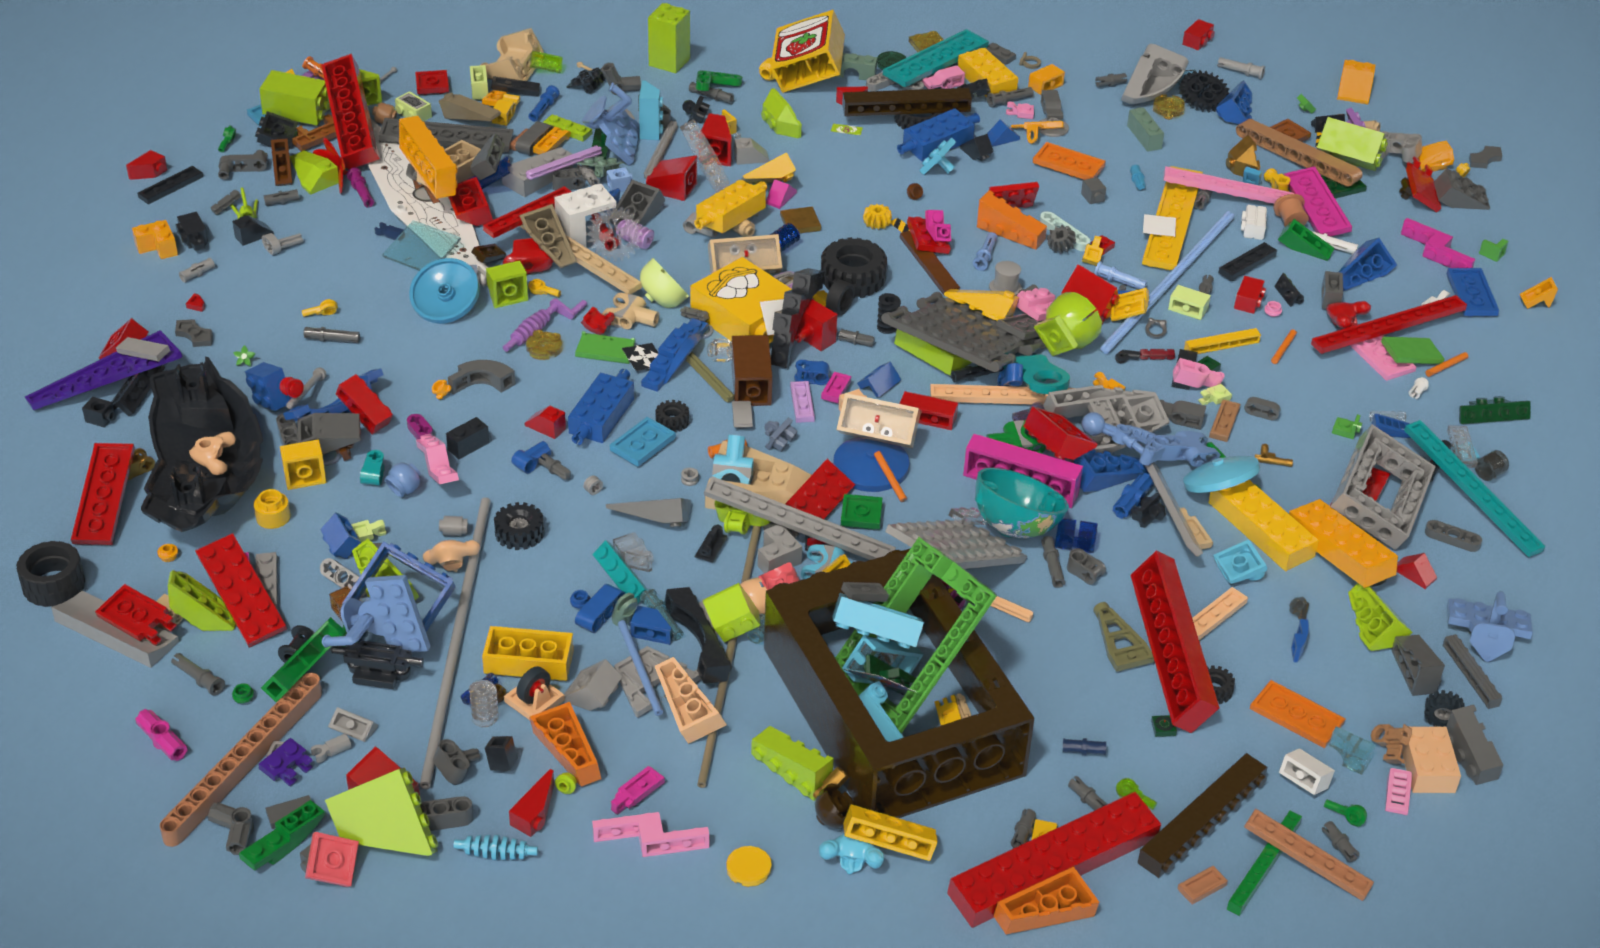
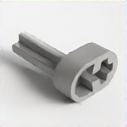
M273 233L262 236V243L271 255L280 253L283 248L303 242L300 233L279 240Z

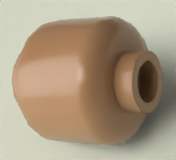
M381 102L377 107L374 106L372 115L375 122L383 124L384 118L396 119L397 111L393 105Z

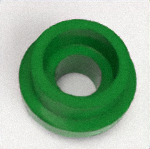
M245 683L236 685L232 692V698L237 703H247L254 697L253 689Z

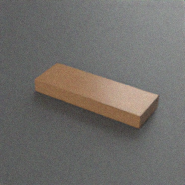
M1222 400L1209 438L1224 442L1228 441L1240 409V403Z

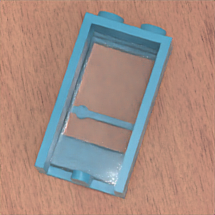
M863 635L842 669L866 673L864 669L866 655L871 654L890 666L900 668L911 674L924 654L914 646L908 649L899 646L893 640L885 642ZM844 670L854 682L874 683Z

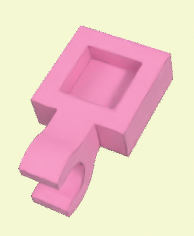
M1007 102V107L1012 108L1006 109L1007 115H1017V118L1033 119L1034 105L1025 103L1016 106L1014 102Z

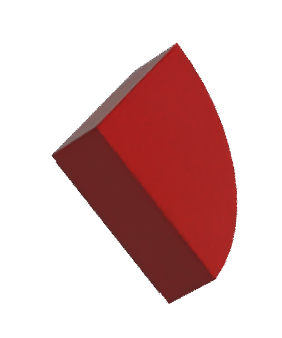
M194 293L186 302V308L203 312L205 308L204 301L200 295Z

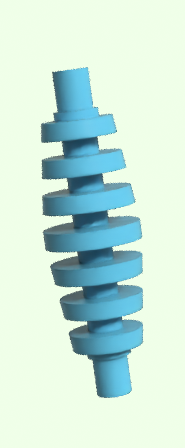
M477 835L475 841H473V836H467L465 840H454L455 849H464L465 854L471 855L472 850H474V856L480 857L481 851H483V858L486 859L489 858L490 852L492 860H498L499 852H501V860H506L508 853H510V860H515L517 854H519V859H525L527 855H538V846H528L524 840H521L520 845H518V839L512 838L511 844H509V837L503 836L502 843L500 835H494L493 842H491V835H485L484 842H482V835Z

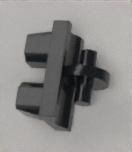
M699 96L696 104L692 100L684 101L682 105L683 110L686 113H691L688 123L692 124L695 120L702 124L710 107L709 104L702 102L703 96Z
M1155 493L1152 497L1145 496L1141 500V507L1134 506L1131 509L1132 519L1138 520L1140 527L1145 528L1154 519L1161 520L1165 517V506L1160 503L1161 496L1159 493Z

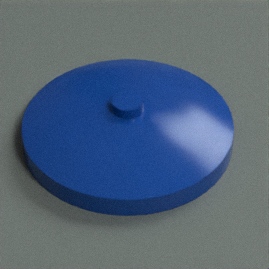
M855 437L841 444L834 454L833 464L855 484L853 488L860 491L881 492L892 489L891 484L874 457V453L877 451L882 453L899 484L905 480L909 472V457L906 451L901 446Z

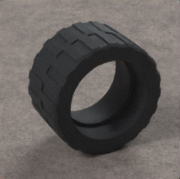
M62 541L41 542L24 551L17 561L16 569L23 595L29 602L43 607L56 606L70 600L84 589L85 575L80 555L77 549L69 543ZM61 571L51 576H42L49 572Z

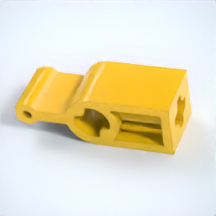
M505 93L503 98L499 99L493 107L499 110L501 114L493 119L492 123L507 126L515 114L516 106L520 102L521 97Z

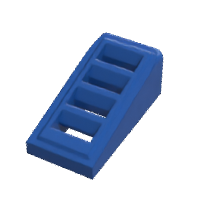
M1374 414L1372 424L1389 436L1411 438L1402 430L1409 423L1384 415Z

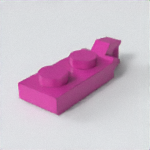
M647 766L618 788L615 798L611 801V810L619 814L626 807L631 808L664 784L665 777L652 767Z

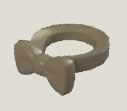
M1024 52L1019 65H1024L1029 69H1037L1041 65V60L1035 56H1027V52ZM1025 60H1035L1037 64L1032 65Z

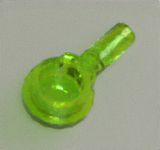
M1124 778L1117 783L1116 792L1120 797L1136 792L1147 807L1152 810L1156 807L1157 802L1144 795L1132 779Z

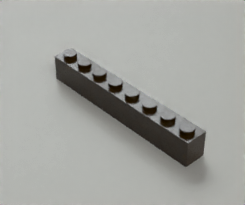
M969 88L843 92L842 107L844 116L945 113L955 108L959 112H971L972 97Z
M1248 753L1244 754L1140 849L1138 864L1157 878H1160L1165 872L1169 873L1178 860L1182 861L1187 856L1188 851L1192 847L1196 848L1205 835L1209 836L1218 823L1222 824L1231 811L1235 812L1244 799L1248 800L1257 787L1261 788L1265 784L1268 767Z

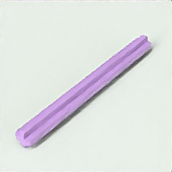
M594 146L526 171V178L533 180L574 165L577 162H582L585 158L601 155L602 148Z

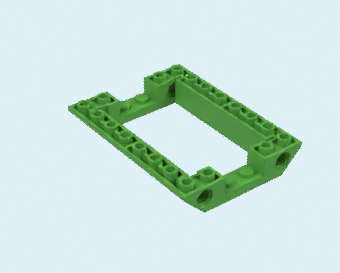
M918 537L884 586V589L889 594L887 602L877 601L874 604L906 613L919 595L920 590L924 588L933 574L957 591L956 593L971 603H968L909 688L916 692L907 691L898 706L888 698L884 703L880 704L901 734L997 597L994 591L920 537ZM856 628L835 657L841 668L863 636V634L857 633ZM870 633L868 636L877 638L876 634ZM872 650L870 654L874 655L876 651ZM843 670L858 696L871 685L870 683L854 682Z

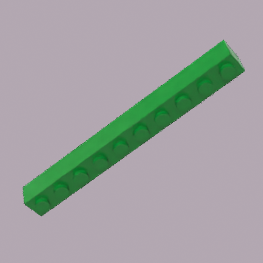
M1289 810L1281 824L1295 833L1300 826L1302 816ZM1267 843L1230 898L1227 906L1228 911L1238 916L1241 915L1282 853L1280 849Z

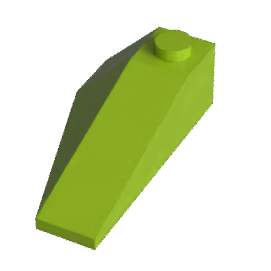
M368 538L352 550L360 574L363 573L378 550ZM386 558L374 577L403 574ZM408 580L414 599L416 600L419 598V595L417 594L412 583ZM366 588V594L368 597H370L368 589Z
M1357 583L1348 592L1352 610L1355 611L1357 618L1355 621L1360 629V639L1371 651L1392 648L1395 637L1408 636L1413 633L1370 586L1364 588Z

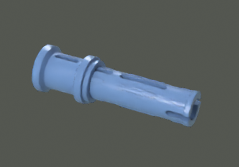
M988 233L982 248L977 251L976 258L973 260L975 269L982 271L988 267V262L992 257L991 251L997 240L995 233Z

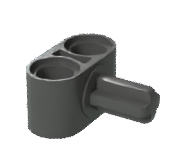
M444 739L440 741L436 749L433 762L448 782L460 784L464 780L470 762L478 760L480 754L477 748L461 751L454 741Z

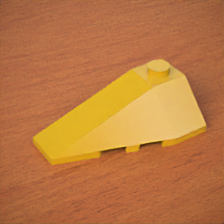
M950 289L944 293V296L958 303H968L969 308L972 310H982V315L996 321L1012 317L1019 297L1014 296L1015 293L1007 290Z

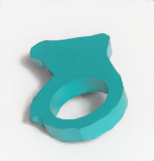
M1045 355L1016 357L1015 363L1023 365V380L1031 391L1049 394V392L1067 390L1069 388L1070 375L1065 370L1050 363ZM1046 379H1055L1059 382L1045 384L1037 382V380L1045 382Z

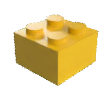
M319 440L280 446L287 490L326 483Z

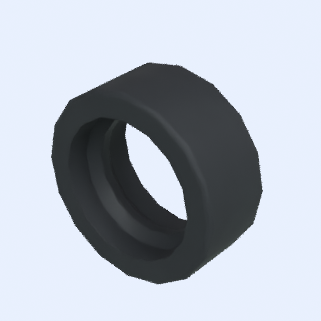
M837 280L827 294L826 308L838 315L845 314L854 299L855 287L853 284Z

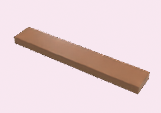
M1256 808L1244 826L1247 830L1361 901L1365 899L1374 883L1369 878Z

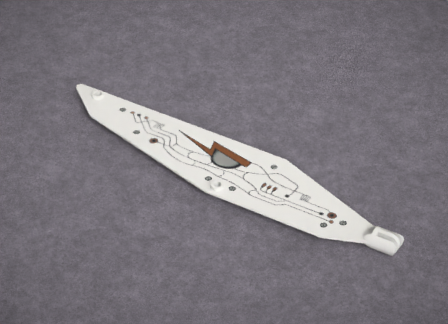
M371 119L380 159L367 164L390 210L441 259L455 258L469 265H477L479 283L483 287L487 286L486 268L488 267L485 263L478 261L476 256L471 253L474 247L479 246L473 225L456 218L448 197L436 199L427 186L406 176L407 166L410 164L409 160L403 154L397 142L379 141L378 135L381 127Z

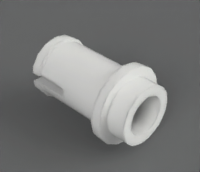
M1423 377L1416 379L1415 385L1409 390L1411 398L1415 397V399H1418L1422 392L1428 389L1429 382Z

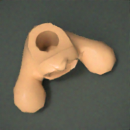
M223 432L214 437L198 439L194 447L189 451L190 456L194 461L205 466L213 475H222L227 471V464L217 458L221 456L223 448L235 444L236 438L231 432Z
M444 540L423 553V560L431 565L439 563L446 571L457 572L463 565V557L477 555L480 550V544L474 540L466 542Z

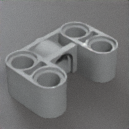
M1382 131V133H1385L1388 146L1386 152H1382L1381 158L1384 159L1388 153H1401L1404 162H1414L1412 158L1414 156L1418 158L1422 153V136L1420 134Z

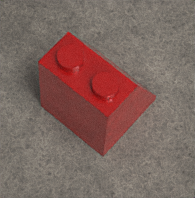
M709 113L699 133V162L731 167L732 137L724 115Z
M693 155L660 161L654 167L653 172L647 176L646 185L660 189L665 197L685 201L697 184V156Z
M1081 265L1076 266L1061 294L1076 292L1087 298L1096 309L1086 318L1098 310L1102 325L1105 319L1110 317L1113 305H1116L1119 301L1117 287Z
M374 747L346 774L348 790L401 768L379 748ZM413 779L412 786L414 792H417L420 796L419 784Z

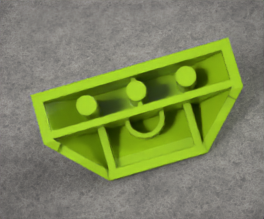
M772 88L763 103L762 119L766 121L776 134L801 138V122L797 120L789 103L775 88Z
M175 570L170 572L167 587L169 607L174 613L189 621L191 625L196 626L202 631H232L235 629V622L222 599L217 594L185 572Z

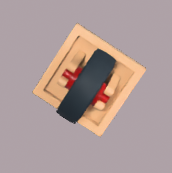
M537 666L529 669L522 676L517 687L504 696V702L530 720V716L558 706L565 700V695L550 684V674L545 669Z

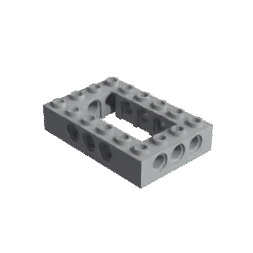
M1372 424L1359 437L1330 507L1396 550L1410 535L1435 466ZM1375 464L1382 466L1402 480L1391 510L1374 501L1372 497L1362 493L1367 487V479L1372 475L1370 472Z

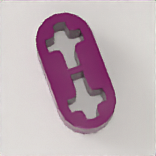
M411 414L407 417V428L416 439H421L420 436L425 434H432L433 436L432 427L422 415Z

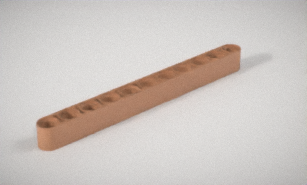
M315 673L303 675L168 813L159 826L163 842L166 846L174 847L182 843L209 814L213 803H220L268 753L273 741H279L322 696L319 675Z

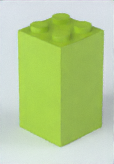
M662 3L648 17L649 66L677 73L690 60V10Z
M271 70L259 88L262 115L268 111L297 122L318 126L320 121L324 119L326 111L330 109L325 80Z
M1328 117L1317 149L1349 164L1376 171L1377 167L1381 166L1383 159L1381 155L1382 152H1386L1388 143L1385 133Z

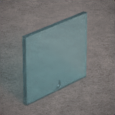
M413 220L382 256L420 271L427 264L446 258L460 242L461 238Z

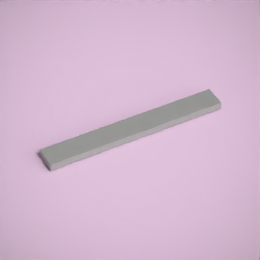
M1154 462L1148 466L1145 465L1186 546L1195 556H1200L1203 554V551L1159 467Z

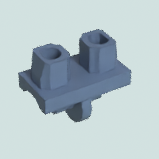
M788 417L780 427L777 421H768L765 424V434L767 436L771 435L770 441L765 445L768 450L775 447L782 451L788 443L782 436L789 441L793 440L798 431L790 426L793 421Z

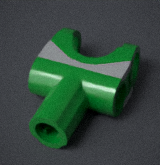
M1026 420L1008 422L1003 427L1004 433L986 435L987 438L1041 454L1046 449V446L1039 443L1037 438H1031L1033 436L1029 435V431L1023 427ZM1041 445L1039 449L1033 450L1034 447Z

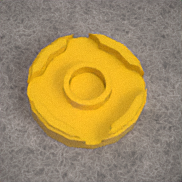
M740 847L728 856L726 862L727 875L733 882L742 883V886H757L764 883L771 873V859L764 850L758 847Z

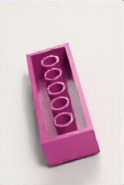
M973 434L966 447L963 476L976 480L978 472L984 468H1001L1015 471L1050 486L1066 499L1069 508L1072 509L1079 495L1083 466Z

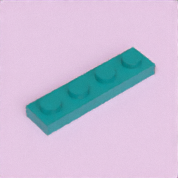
M605 540L592 554L620 590L624 591L625 594H634V598H637V604L649 592L610 542Z

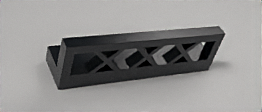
M160 365L129 376L111 401L114 410L120 408L127 416L132 415L151 389L150 376L162 372L165 367Z

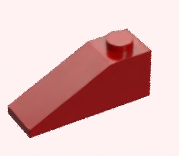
M549 769L509 810L510 826L530 837L543 828L555 785L554 770Z

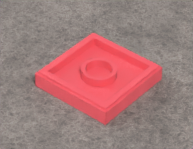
M314 832L305 878L350 887L352 885L359 841Z

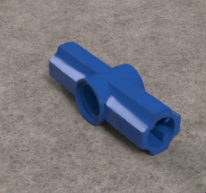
M1147 473L1139 474L1131 485L1127 484L1124 487L1121 497L1114 504L1112 510L1117 517L1121 519L1128 517L1134 506H1141V500L1154 484L1151 476Z

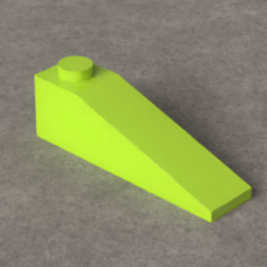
M305 150L290 156L301 187L310 195L338 184V168L329 159Z

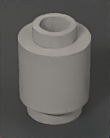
M444 516L443 520H439V531H443L445 536H462V534H467L468 519H463V516Z

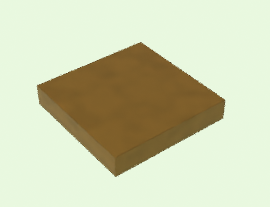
M813 206L780 210V216L788 235L821 231V224Z

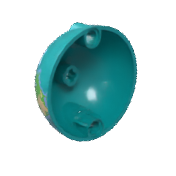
M984 468L978 472L975 484V501L977 502L978 509L985 521L1003 536L1009 538H1033L1044 535L1064 518L1069 509L1068 502L1060 493L1030 476L1001 468Z

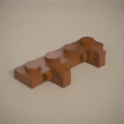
M330 114L324 116L325 125L310 131L303 129L302 125L297 127V136L292 138V143L298 149L304 151L323 143L324 137L328 140L337 137L333 117Z

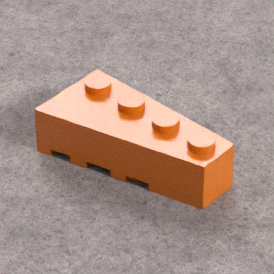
M1072 867L999 901L993 917L1007 935L1094 917L1100 902L1077 870Z

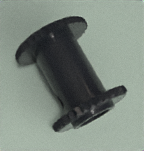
M302 625L293 627L291 630L293 640L289 645L279 647V658L286 663L315 632Z

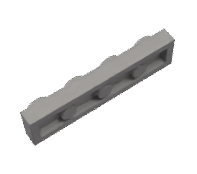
M276 552L256 554V574L278 611Z

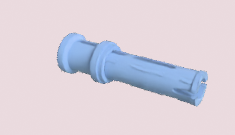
M1100 261L1094 272L1095 275L1107 278L1110 282L1114 280L1137 289L1146 288L1147 285L1146 280L1118 271L1116 267L1106 266Z

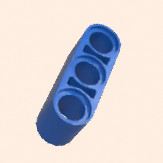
M609 584L603 585L578 611L575 617V624L595 633L612 616L618 599L625 595V592Z

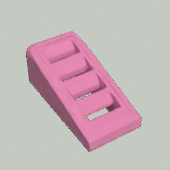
M1395 768L1390 769L1387 777L1385 811L1403 815L1408 814L1412 772ZM1391 801L1403 803V805L1391 803Z

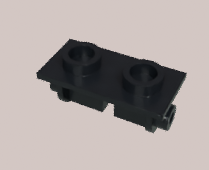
M987 78L957 87L969 88L972 99L974 98L973 93H976L977 97L991 92Z
M1345 114L1315 117L1311 121V126L1315 128V133L1323 132L1328 117L1345 122Z
M1282 273L1274 287L1290 307L1294 303L1302 304L1304 296L1293 285L1291 279L1285 273Z
M717 524L711 528V531H709L696 552L695 558L714 562L728 538L727 535L723 534L721 525Z

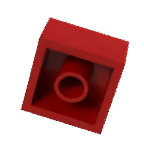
M811 299L800 321L795 341L800 343L803 340L822 352L836 343L837 314Z

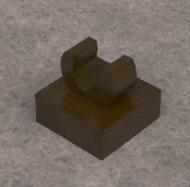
M1404 177L1400 181L1402 187L1399 192L1402 193L1401 197L1406 200L1410 195L1412 196L1408 178Z

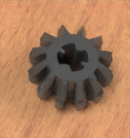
M1061 225L1060 228L1055 226V230H1050V234L1047 235L1049 248L1054 253L1059 252L1062 254L1063 251L1068 253V249H1073V244L1076 243L1075 232L1069 226Z

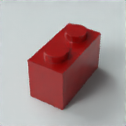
M1200 19L1196 20L1184 32L1182 45L1200 50L1214 37V24Z
M1244 276L1236 295L1234 309L1254 314L1256 308H1260L1262 298H1264L1266 288H1264L1265 280Z

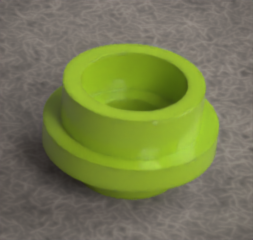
M565 772L556 777L555 785L560 792L571 794L576 789L577 780L571 773Z

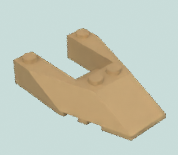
M722 441L718 454L726 455L728 441ZM744 445L743 457L754 458L751 485L731 481L726 482L785 504L808 480L811 474L788 462ZM705 496V508L716 510L714 505L716 500Z

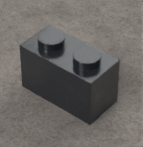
M475 417L446 433L447 450L456 458L461 459L489 444L488 426L478 417Z

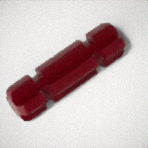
M1140 349V359L1164 360L1167 358V360H1173L1175 358L1174 349H1167V351L1165 349H1150V351L1148 349Z

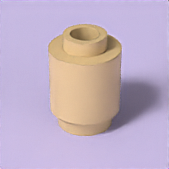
M746 219L733 227L732 230L742 237H751L755 232V225Z

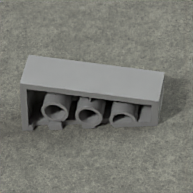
M560 147L501 167L502 184L521 196L527 197L551 183L553 172L530 180L526 178V171L572 155V153ZM573 165L568 166V167L563 168V169H560V170L572 169V168H573Z

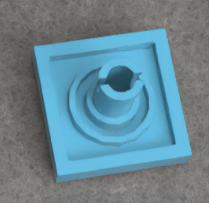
M950 138L947 142L944 140L937 149L935 148L929 154L931 158L927 157L921 163L923 167L919 171L924 175L935 164H939L948 174L955 166L945 157V154L956 141L953 138Z

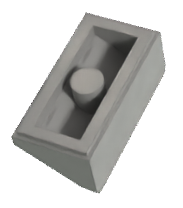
M337 707L328 727L366 742L377 729L378 724Z

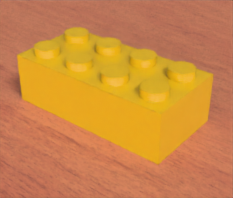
M979 48L978 50L959 55L958 67L965 73V78L970 83L987 78L991 91L988 93L993 94L1000 91L1010 92L1017 90L1018 77L986 48Z
M490 626L482 655L484 674L522 677L529 669L539 666L550 674L552 680L567 681L574 652L573 633Z

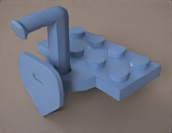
M612 82L609 91L614 92L621 99L610 109L606 110L607 97L602 96L591 106L582 122L592 129L601 128L607 135L605 146L627 165H630L634 161L640 125L625 111L632 103L631 97Z
M406 575L369 577L365 584L370 597L364 602L352 597L347 598L341 607V618L347 632L346 636L331 637L330 635H325L322 638V645L324 647L353 645L368 630L375 635L384 636L387 644L401 646L403 650L425 652L431 647Z
M1503 591L1497 592L1493 606H1488L1481 602H1466L1460 598L1448 599V624L1468 627L1472 632L1470 637L1471 644L1486 662L1510 651L1515 636L1527 639L1532 637L1533 630L1530 613L1524 610H1509L1506 607V596Z

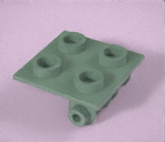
M595 156L594 159L585 158L583 162H577L580 165L595 166L594 173L598 178L607 176V170L620 168L619 164L624 163L623 161H617V158H607L606 160L603 156Z

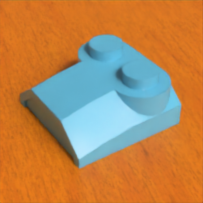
M1249 539L1213 555L1219 570L1230 584L1245 579L1259 580L1267 571V565Z

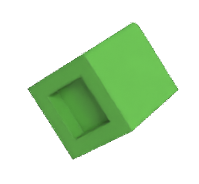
M1484 239L1479 254L1498 262L1505 255L1509 241L1502 239L1495 244Z

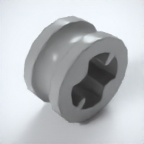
M695 468L683 469L681 472V482L686 486L696 485L698 483V471Z
M593 475L585 480L583 486L589 494L596 495L601 491L603 482Z

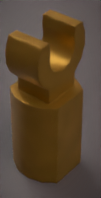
M836 767L822 782L823 786L813 793V796L817 798L819 792L830 783L841 787L849 776L841 768Z

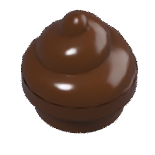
M918 183L910 184L907 188L908 197L912 200L919 199L923 195V188Z

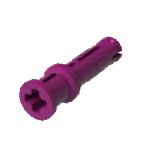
M351 168L347 172V178L351 181V186L357 190L364 206L367 208L368 205L372 207L374 200L366 187L365 178L361 176L360 169Z

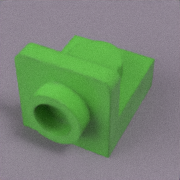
M1357 414L1355 421L1337 417L1332 434L1354 439L1355 434L1360 433L1362 422H1359L1361 415Z

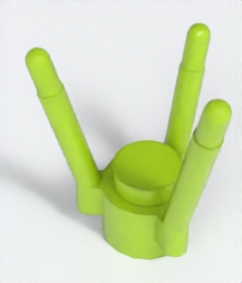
M241 187L243 206H241L239 211L233 204L230 207L238 219L247 215L257 218L258 199H255L252 209L251 206L247 205L244 188Z

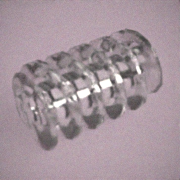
M488 680L475 681L469 687L472 721L479 727L492 726L499 717L496 686Z

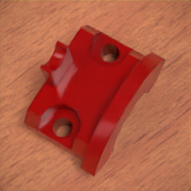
M592 307L583 317L581 324L589 331L601 335L605 333L608 325H611L615 315L609 312L604 316L597 308Z

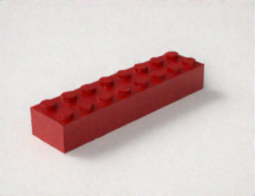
M352 53L321 64L340 154L346 167L350 170L351 168L379 160L359 66Z

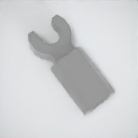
M346 733L326 741L324 745L311 747V754L316 756L317 763H321L328 756L332 757L350 749V739Z

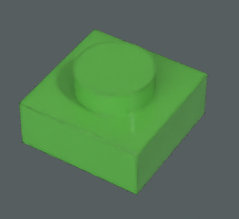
M1302 94L1297 97L1301 102L1299 106L1304 111L1308 110L1312 114L1316 110Z

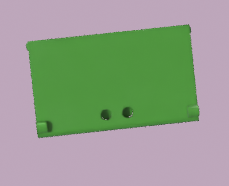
M582 331V336L575 351V357L629 364L630 361L622 348L634 346L636 340L635 338H619Z

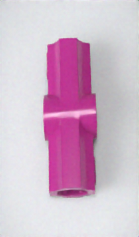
M144 709L140 711L139 715L135 718L136 724L150 737L154 747L161 749L171 761H179L184 758L185 753L188 751L187 746L171 731L169 723L161 720L152 710Z

